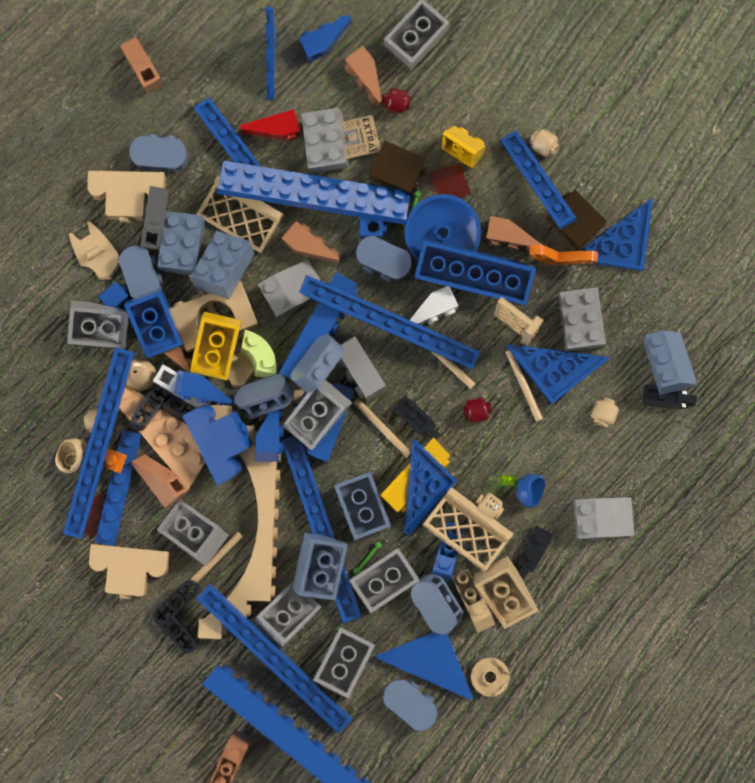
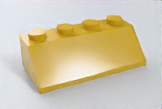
M434 438L424 447L444 468L450 463L448 460L450 455ZM410 464L381 494V499L397 514L400 511L403 513L406 511Z

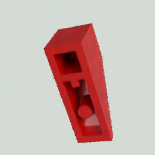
M294 109L240 125L242 134L287 141L296 140L298 136H301Z

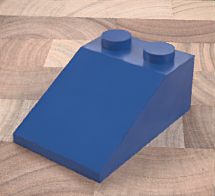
M162 288L126 301L124 306L146 358L182 345Z

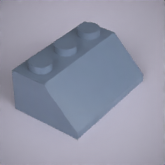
M663 330L645 335L644 347L660 395L698 385L680 332Z
M304 533L292 589L299 596L336 600L348 544L323 535Z

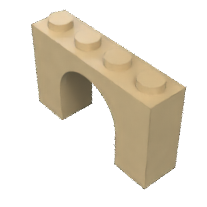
M239 281L230 299L208 293L203 296L201 294L191 297V301L185 303L180 301L173 304V308H170L187 353L195 350L199 332L198 316L209 304L219 303L229 307L235 319L242 320L241 332L259 326L241 281Z

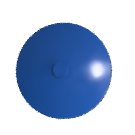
M450 194L429 196L416 204L407 218L405 225L407 247L417 261L424 238L476 251L481 239V226L478 216L466 201Z

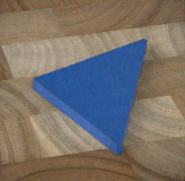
M266 7L267 99L274 100L277 26L273 7Z
M653 199L648 200L580 251L598 252L597 263H592L595 265L643 271Z
M512 344L506 346L550 404H553L609 360L606 356Z
M415 439L412 442L404 533L408 536L412 534L458 481Z
M434 632L376 655V658L465 698L473 699L448 634Z

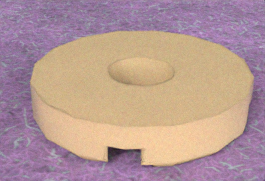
M484 658L478 661L472 669V685L477 692L484 696H498L505 691L509 684V670L499 659ZM489 671L494 672L496 675V679L492 683H488L485 680V674Z

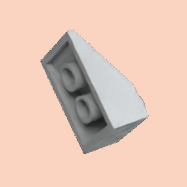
M309 260L274 274L257 284L277 320L313 301V299L298 293L306 275L320 280Z
M71 300L68 344L126 348L129 317L127 310L92 302Z
M324 380L319 388L306 394L283 424V427L310 450H313L342 417L352 402Z
M631 497L579 499L573 501L576 540L635 536Z
M181 499L157 528L158 532L204 566L209 563L229 536L219 526Z
M294 580L252 622L280 650L321 609V606L312 597L299 596L292 589Z

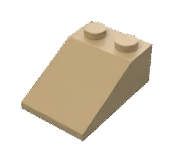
M508 556L490 565L486 572L481 570L474 574L476 588L504 629L538 612L535 602Z

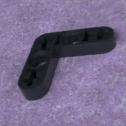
M154 387L133 413L130 426L136 431L145 430L160 409L186 424L183 415L197 408L162 387ZM170 404H177L179 409H173ZM144 406H150L154 411L148 412L144 409ZM141 416H143V417H144V418H143V421H141L140 423H138L137 421H139V419L141 418Z
M195 580L185 581L153 612L155 622L184 653H191L196 650L198 640L176 614L198 595L200 585ZM187 584L189 586L194 585V593L190 592L185 597L181 594L188 590ZM177 596L181 599L180 607L172 605L173 597ZM169 607L172 611L165 614L166 619H160L159 611L163 612ZM173 624H177L180 627L178 635H174L171 632ZM184 633H186V636H184V638L187 641L192 640V648H186L184 646L186 645L185 640L182 638L179 641L177 638L181 637Z

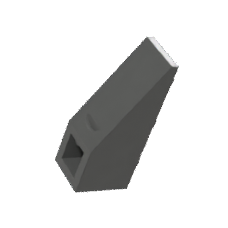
M150 186L141 247L160 250L169 189Z

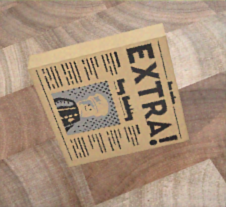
M373 115L343 122L348 160L379 153L380 145Z

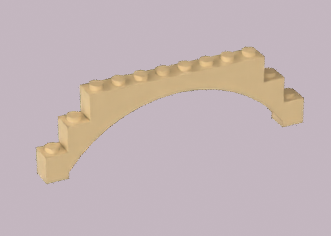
M210 405L216 412L215 420L232 412H237L234 411L233 406ZM247 426L248 435L253 445L239 454L247 466L256 493L258 507L256 542L244 575L227 598L246 617L251 616V605H248V601L271 602V599L275 598L276 590L275 586H272V578H276V566H273V559H277V547H274V539H278V528H275V520L279 518V508H275L276 501H279L280 489H276V481H280V470H277V462H256L255 442L258 431H256L255 426ZM212 613L204 619L199 618L198 638L223 639V635H227V628Z

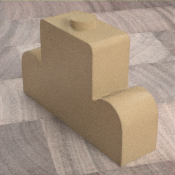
M88 171V191L96 200L106 198V216L109 220H120L121 223H131V220H145L146 198L149 195L150 186L166 188L164 172Z
M91 544L89 565L93 570L98 572L107 570L105 592L120 594L119 598L131 599V596L145 597L148 575L150 574L157 578L165 576L168 572L170 552Z

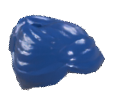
M528 473L518 478L517 497L521 504L527 508L537 506L545 490V480L538 474Z

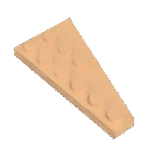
M126 385L120 409L129 420H131L133 413L146 396ZM144 406L146 411H154L152 407ZM160 409L147 428L139 432L169 468L190 489L206 462L187 424ZM141 416V418L137 422L140 423L141 421H143L144 417Z

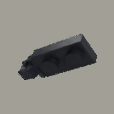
M644 385L642 403L644 406L686 409V406H695L697 403V395H687V391L679 390L660 395L657 386Z
M406 395L392 409L420 436L422 435L425 438L428 435L431 439L434 438L435 440L440 437V434L434 429L436 427L434 421Z
M537 525L518 559V565L521 566L518 573L522 579L525 578L528 571L533 573L534 569L537 568L554 535Z

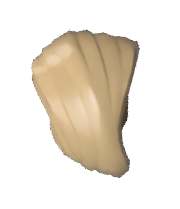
M134 358L126 384L137 391L151 388L155 384L153 380L157 375L155 367L144 359Z
M71 438L65 440L60 445L55 456L56 466L60 471L74 473L82 467L88 446L86 441Z

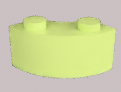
M245 330L239 354L247 357L252 362L254 376L267 378L276 375V359L269 344L259 335Z

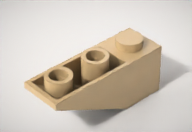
M469 568L452 575L451 578L477 633L494 626L495 622L484 598L476 588Z

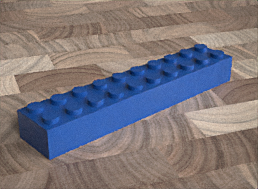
M218 665L202 684L323 783H371L364 776L359 778L355 774L356 770L349 764L343 765L340 762L341 758L333 751L331 753L327 752L324 749L326 746L320 740H312L309 737L311 733L302 726L300 728L294 725L295 720L289 715L283 716L278 712L280 708L273 702L268 704L264 701L263 698L265 696L262 693L248 688L250 684L242 677L237 679L233 676L234 671L227 665Z

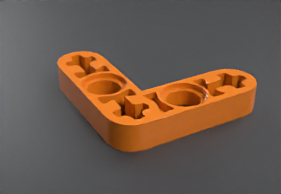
M531 245L529 249L530 257L547 265L592 264L598 261V252L596 251L557 252L545 245Z

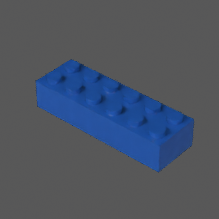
M424 238L414 277L498 299L502 297L507 301L527 305L536 267L532 264Z
M336 272L329 285L358 297L357 283ZM318 303L279 373L287 381L298 386L291 379L293 369L317 338L325 334L330 336L337 334L340 328L339 322L341 319L344 320L347 314Z

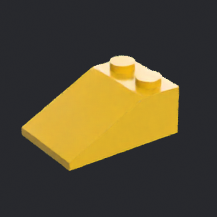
M453 126L443 133L441 149L473 169L485 152L486 146L484 142L478 137L473 138L468 135V131L462 127L457 128Z
M204 312L201 318L190 372L227 381L242 320Z

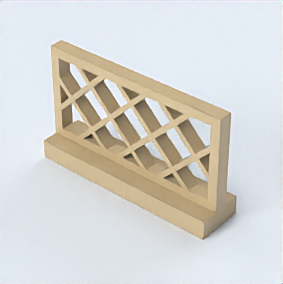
M217 175L213 187L196 215L204 216L205 221L229 235L241 239L249 237L252 248L262 253L285 214L258 200L234 196L228 198L227 195H224V200L215 202L213 195L218 188L220 176ZM237 199L240 202L241 209L231 211L229 201ZM226 202L228 212L218 215L216 204ZM213 205L216 216L208 218L203 215L205 208ZM254 209L257 219L247 221L245 210ZM242 212L244 222L234 224L232 214ZM229 215L232 225L227 227L221 226L219 217ZM269 218L274 221L270 229L263 231L261 220ZM258 221L260 232L250 234L248 223ZM245 225L248 235L238 236L235 227ZM261 234L263 242L260 247L253 245L251 236Z
M502 297L499 299L494 312L495 317L522 336L520 344L523 346L529 345L543 322V319L539 316L531 320Z
M451 487L424 522L423 526L483 572H486L513 536V533L495 519H490L479 512L475 504ZM445 502L452 506L453 513L443 514L442 506ZM457 516H465L468 519V525L459 526ZM444 517H454L455 526L445 527ZM434 518H441L442 527L435 528L429 524L430 521ZM469 528L471 538L461 539L459 529ZM473 528H481L484 537H474ZM456 530L457 539H449L446 531ZM495 539L501 545L497 549H490L488 540ZM485 540L486 550L477 551L475 541ZM472 541L473 551H465L462 547V542ZM487 553L488 562L486 565L478 560L477 554Z

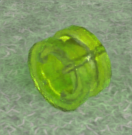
M500 475L502 481L499 485L517 486L515 484L516 476Z

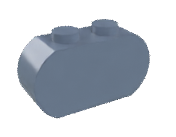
M146 134V136L137 137L130 146V157L139 170L178 173L185 168L188 162L187 150L184 144L179 139H176L175 136L166 135L164 138H161L154 134Z
M368 236L357 247V261L363 267L362 270L371 275L373 273L380 275L379 278L385 282H400L411 271L410 254L382 239Z
M141 246L128 247L121 253L119 263L133 299L161 288L160 284L163 283L160 272L156 273L154 266H157L154 255L150 256L148 250Z
M330 335L320 336L293 369L291 379L305 392L315 391L341 359L344 348Z
M276 374L242 386L237 391L234 402L246 418L253 419L287 407L294 398V390L283 375Z
M428 574L413 586L411 598L430 629L438 634L451 632L462 620L463 610L443 578L435 574Z
M400 679L391 682L384 691L385 705L414 730L423 731L430 728L437 717V709L433 704L434 699L426 692L422 695L418 691L419 686L412 680L407 682Z

